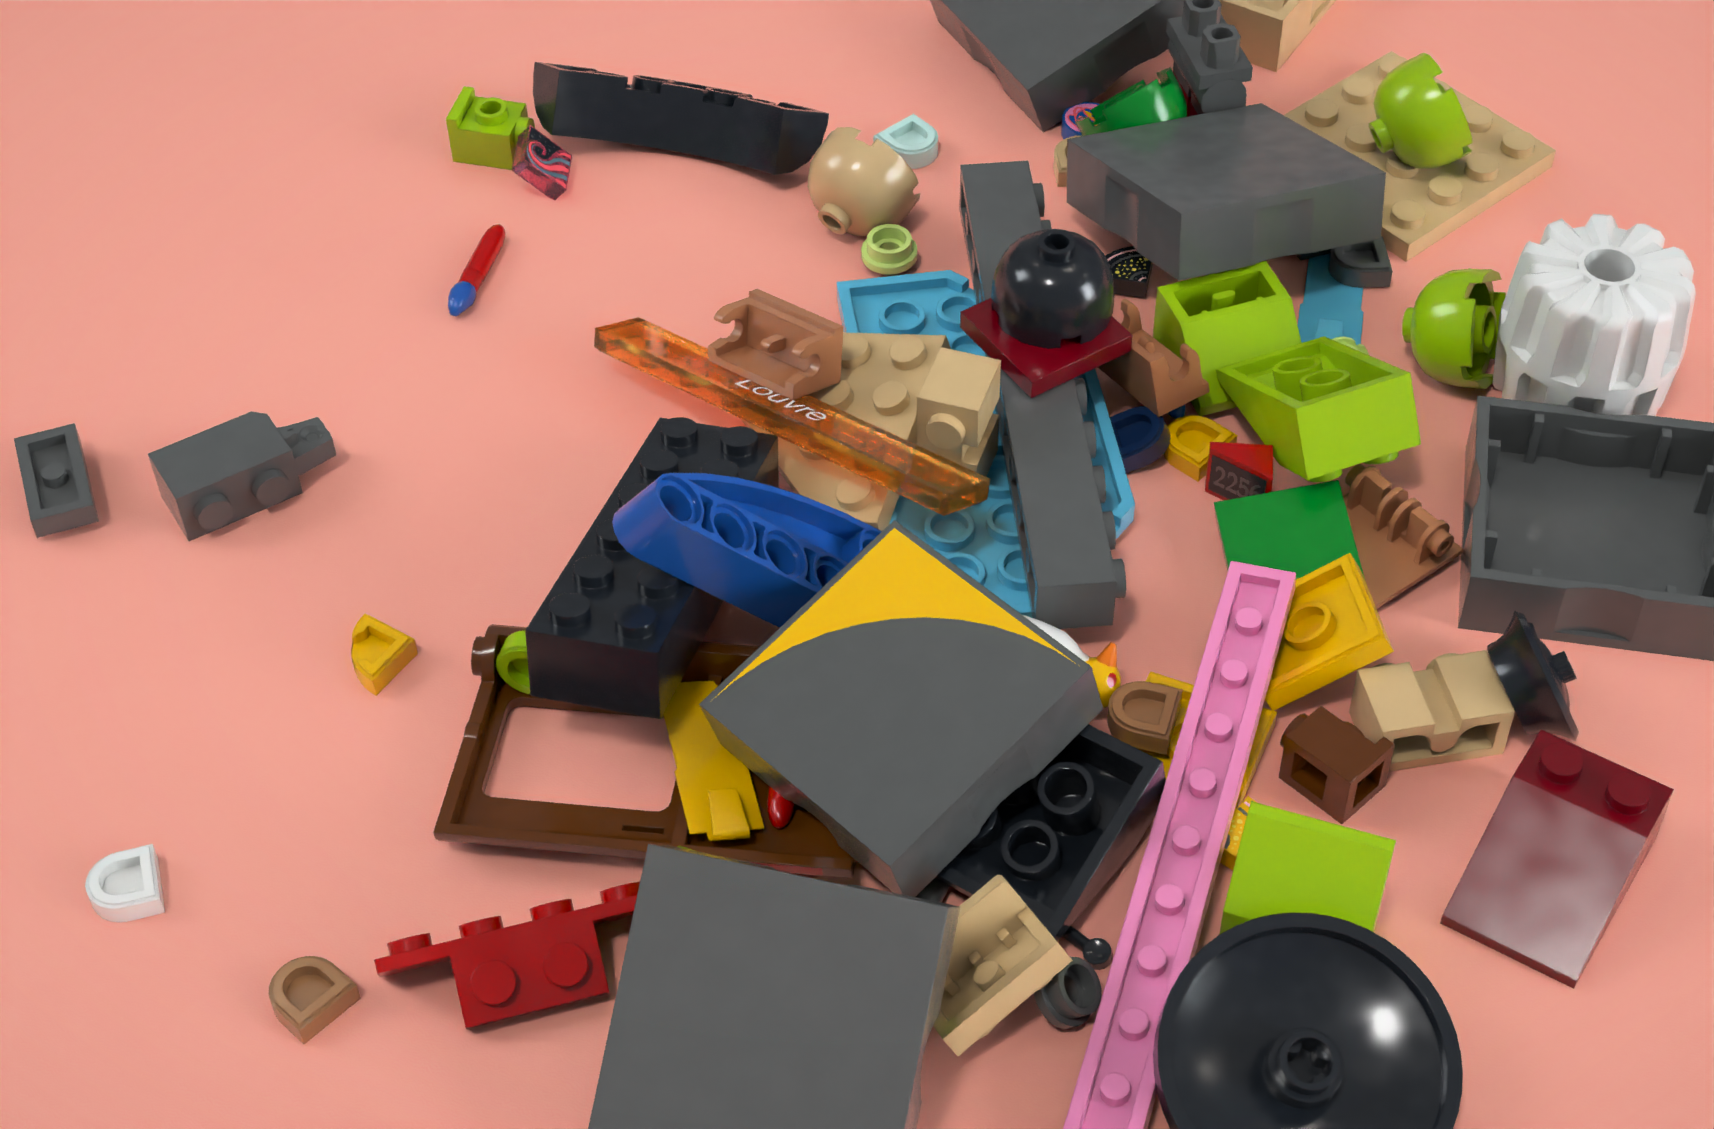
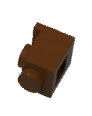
M1320 706L1309 716L1305 713L1297 716L1284 731L1280 741V745L1283 747V754L1278 778L1340 824H1343L1386 786L1395 744L1385 737L1374 744L1355 725L1342 721L1323 706Z

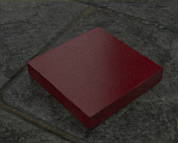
M991 298L960 312V328L990 358L1001 360V369L1030 398L1131 351L1133 335L1113 316H1111L1107 328L1089 342L1080 344V335L1071 339H1061V348L1046 349L1024 344L1006 334L998 325L999 315L995 310L992 311Z

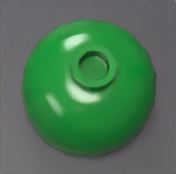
M1171 67L1156 73L1161 83L1156 79L1146 85L1144 80H1141L1091 109L1090 111L1095 119L1093 122H1091L1089 117L1078 118L1075 123L1082 136L1187 117V102Z

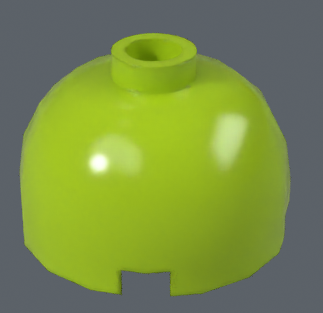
M1423 52L1403 62L1386 75L1378 86L1373 103L1377 119L1369 123L1372 137L1382 153L1392 149L1401 162L1415 168H1437L1452 163L1470 154L1472 149L1467 145L1473 143L1467 119L1452 88L1445 91L1440 83L1435 82L1433 77L1443 73V71L1427 53Z
M1471 268L1448 271L1431 280L1419 293L1414 308L1409 307L1406 309L1402 323L1403 339L1406 343H1411L1413 355L1425 374L1438 382L1462 388L1487 389L1493 383V374L1485 373L1490 359H1495L1499 316L1506 296L1505 292H1494L1492 281L1502 280L1499 272L1492 269Z

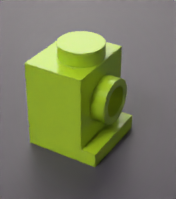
M463 87L446 117L453 162L514 170L524 150H527V145L529 150V143L534 141L533 139L529 140L531 127L535 129V123L533 118L528 117L526 103L506 101L495 97H477L473 87Z

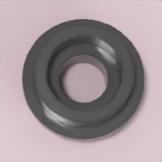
M1070 956L1073 961L1057 973L1044 988L1034 993L1036 1004L1044 1017L1051 1024L1062 1029H1070L1085 1023L1090 1015L1096 1011L1101 1001V985L1097 973L1087 961L1079 957Z

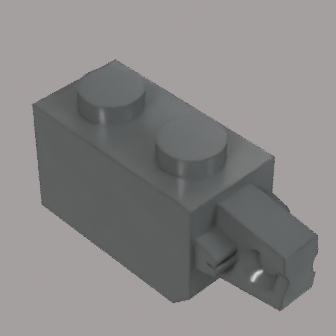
M252 411L148 453L161 497L188 541L302 494L299 476L336 456L332 436L318 417L276 428L268 414Z

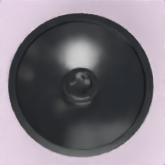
M1314 913L1272 914L1241 923L1218 935L1206 944L1180 973L1165 1000L1156 1028L1153 1050L1154 1078L1160 1105L1170 1129H1453L1459 1112L1463 1080L1461 1051L1453 1022L1442 998L1427 976L1400 949L1369 929L1336 917Z

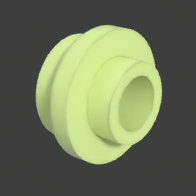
M883 224L873 228L868 233L867 239L861 247V258L864 265L874 272L889 276L907 271L916 263L917 244L906 228L896 224Z

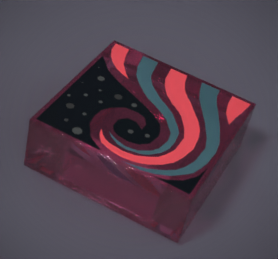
M530 125L518 136L512 172L555 201L567 190L572 155Z

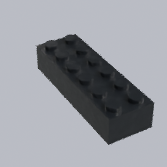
M684 417L659 418L525 630L531 696L661 719L724 600L645 563L628 553L619 543L614 533L612 523L614 513L658 477L666 473H707L731 476L779 488L778 435L759 433L751 428L742 426L726 428L700 424Z

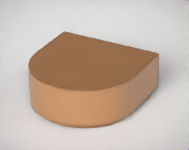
M1135 681L1120 686L1112 693L1108 704L1107 725L1111 734L1135 748L1167 755L1181 706L1183 689L1146 681Z
M304 956L289 961L275 973L269 985V998L277 1019L303 1044L307 1043L361 999L357 985L329 960L317 956Z

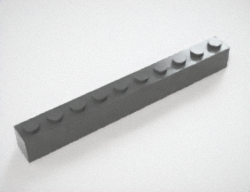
M1028 160L960 165L959 210L976 304L991 298L995 269L1001 256L1011 244L1024 235L1039 230L1052 229L1050 220L1040 219V217H1044L1045 209L1042 183H1033ZM1001 369L1000 397L995 406V411L999 415V434L1032 618L1058 629L1113 625L1115 598H1125L1126 573L1123 560L1112 559L1111 550H1114L1116 546L1115 520L1112 511L1102 512L1101 503H1105L1106 500L1105 474L1102 465H1092L1091 459L1096 457V433L1093 421L1083 422L1082 415H1086L1087 412L1085 381L1083 378H1073L1030 398Z

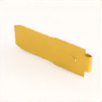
M714 681L680 682L663 715L677 768L674 773L689 834L706 833L709 841L750 838V830L764 829V824L749 769L720 744L699 705L718 685Z

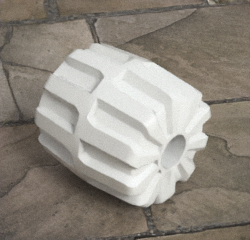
M1593 214L1585 226L1572 228L1562 218L1548 224L1540 244L1531 241L1526 243L1519 257L1501 308L1493 372L1494 388L1502 391V398L1564 405L1605 415L1642 414L1656 416L1683 359L1695 302L1696 291L1695 285L1692 283L1694 270L1684 250L1674 246L1663 249L1665 238L1661 231L1645 223L1636 224L1628 230L1618 228L1612 215Z

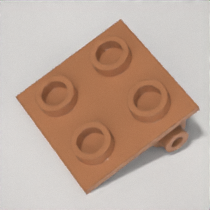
M1357 464L1348 472L1345 483L1350 486V490L1343 498L1365 582L1376 609L1463 553L1464 549L1454 542V536L1449 533V524L1444 520H1437L1422 508V503L1416 498L1408 499V492L1402 487L1392 489V483L1381 475V471L1377 467H1365L1363 464Z

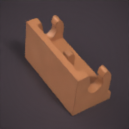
M759 289L749 291V297L721 307L714 315V320L723 324H730L734 320L735 326L733 332L727 338L720 337L708 345V361L791 400L840 383L844 326Z
M1126 298L1121 301V310L1123 311L1124 318L1121 325L1133 335L1131 351L1097 368L1158 417L1209 393V384L1202 378L1200 359L1197 352L1187 344H1182L1180 347L1182 359L1142 329L1138 308Z

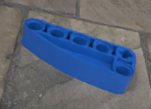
M707 473L662 474L615 512L612 521L614 533L619 543L637 559L779 628L882 532L842 511L808 497L759 482Z

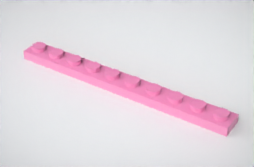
M1235 561L1230 562L1063 1129H1147L1157 1095L1153 1050L1159 1016L1178 976L1195 956L1295 592V572Z

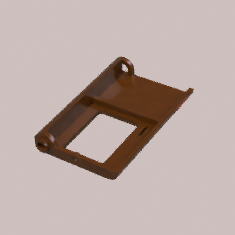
M491 624L485 633V637L477 636L475 638L471 654V669L473 675L481 676V684L469 721L465 727L464 737L433 831L436 840L645 859L648 844L675 847L680 845L698 852L770 866L778 871L791 874L853 877L856 860L838 845L827 827L806 809L795 804L791 819L785 827L777 829L772 825L767 812L769 785L750 769L749 773L764 829L750 830V838L709 841L706 833L689 834L676 780L671 802L666 809L661 811L487 796L484 792L507 716L512 709L525 706L630 716L639 715L533 697L509 686L497 671L496 659L506 638L514 632L525 631L527 627ZM702 641L681 682L714 681L719 686L760 646Z

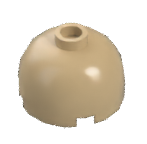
M837 127L823 141L810 162L807 187L813 204L819 211L818 218L825 227L837 234H845L846 232L854 236H867L873 228L879 225H898L910 213L920 199V193L915 195L913 193L914 188L919 182L916 174L906 161L889 145L876 138L871 146L855 139L861 130L853 127Z

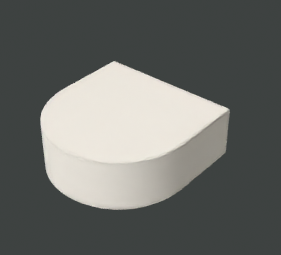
M153 844L112 853L99 860L89 871L85 883L86 892L94 911L101 918L111 922H128L165 913L159 861Z

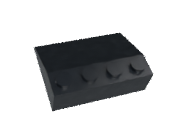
M1088 724L1035 778L1014 790L997 806L982 826L979 834L935 878L971 897L993 877L1002 875L1056 941H1058L1132 854L1155 817L1166 782L1163 761Z

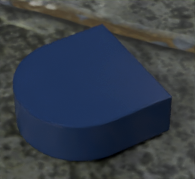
M1146 406L1134 407L1110 417L1126 474L1155 462L1167 450L1171 440L1170 430L1163 417H1158Z

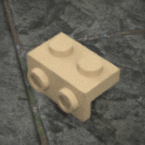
M1002 875L993 877L959 906L960 912L940 1013L933 1025L944 1042L957 1056H960L976 1041L988 1035L1001 1020L1036 991L1044 988L1057 973L1073 961Z

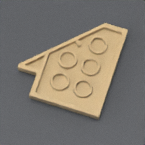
M843 333L840 383L795 399V402L789 405H805L799 407H784L792 401L791 399L776 403V401L787 398L783 395L771 397L772 400L776 401L769 400V396L778 394L774 391L769 395L754 393V388L763 386L753 381L740 384L749 389L736 385L735 383L748 380L738 374L718 373L716 381L723 396L746 427L759 433L778 435L779 472L794 493L842 511L883 531L890 523L917 449V395L939 348L951 349L946 335ZM764 388L756 389V392L761 394L770 392ZM806 407H809L810 409H814V410L805 409V410H802V411H799V412H795L796 410L803 409V408H806ZM809 412H820L825 414L826 418L820 419L809 414V417L819 419L813 420L806 417V414ZM813 413V414H815V415H817V416L823 417L822 414Z

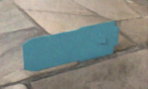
M1330 254L1309 258L1304 300L1300 304L1298 317L1301 342L1325 336L1329 339L1350 337L1355 340L1356 345L1361 344L1364 313L1361 310L1363 288L1344 285L1330 275L1328 270Z

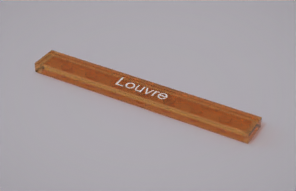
M637 317L595 328L594 347L598 351L943 516L976 505L988 498L990 478L812 396L806 395L791 400L708 361L707 348L647 320Z

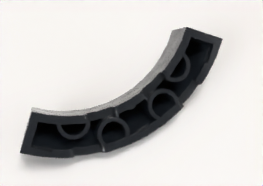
M543 62L534 63L533 98L535 110L542 127L551 135L619 142L676 151L778 175L791 173L809 162L822 144L828 125L829 113L788 102H780L776 105V103L753 98L751 94L645 75H633L632 84H627V76L601 72L595 68Z

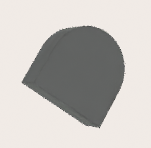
M1383 236L1380 239L1331 249L1328 270L1336 281L1347 286L1359 288L1390 287L1393 271Z

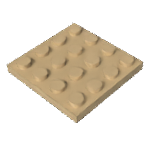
M1391 51L1286 113L1284 116L1386 172L1381 236H1383L1386 249L1407 262L1552 168L1556 150L1535 138L1529 132L1520 129L1495 114L1489 108L1480 105L1452 88L1446 82L1433 77L1435 82L1440 83L1445 91L1452 88L1455 92L1472 135L1473 143L1467 145L1472 149V152L1452 163L1437 168H1415L1399 160L1392 149L1382 153L1369 129V123L1377 119L1373 104L1378 86L1386 75L1407 61L1406 58Z

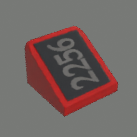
M1210 442L1205 492L1222 500L1271 492L1273 483V445Z

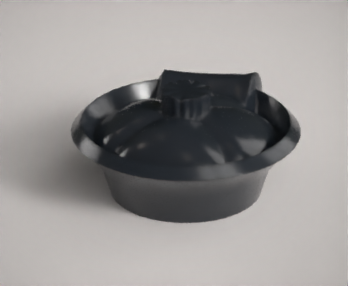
M1514 610L1512 619L1504 634L1487 646V651L1526 735L1538 734L1540 730H1544L1548 733L1561 735L1576 741L1579 731L1570 713L1569 693L1565 684L1577 679L1564 651L1552 656L1547 646L1538 638L1533 623L1527 622L1524 613Z

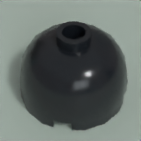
M1044 229L1020 237L1003 253L995 269L992 281L991 306L992 311L995 310L999 315L998 325L1006 334L1020 342L1046 349L1061 348V339H1071L1080 335V344L1093 340L1107 328L1113 314L1115 291L1111 265L1104 253L1093 241L1075 232L1062 229Z

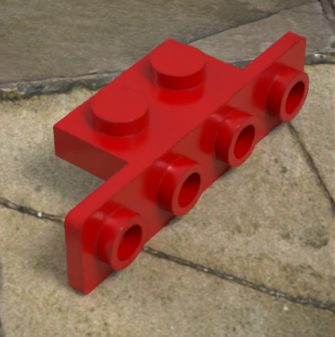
M640 882L628 883L600 891L602 904L574 910L572 899L554 901L530 908L532 921L503 927L501 916L465 923L459 926L461 938L432 945L430 933L389 942L387 946L390 956L374 960L377 975L379 977H386L451 961L466 1029L608 994L609 987L594 925L633 916Z

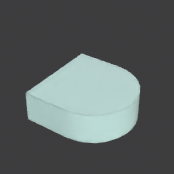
M915 114L906 117L873 136V142L878 138L889 145L906 161L911 169L928 166L938 156L937 131Z

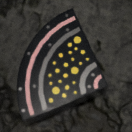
M1134 246L1121 248L1105 255L1111 265L1115 294L1145 298L1153 263L1138 253Z

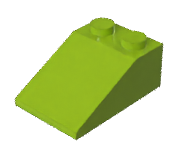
M1325 336L1216 369L1219 383L1265 445H1273V457L1279 465L1301 476L1306 481H1330L1340 477L1343 473L1342 469L1360 463H1387L1399 456L1398 451L1421 444L1411 373Z

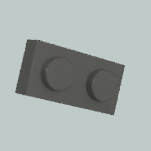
M75 423L14 438L30 521L37 538L99 522L83 448Z

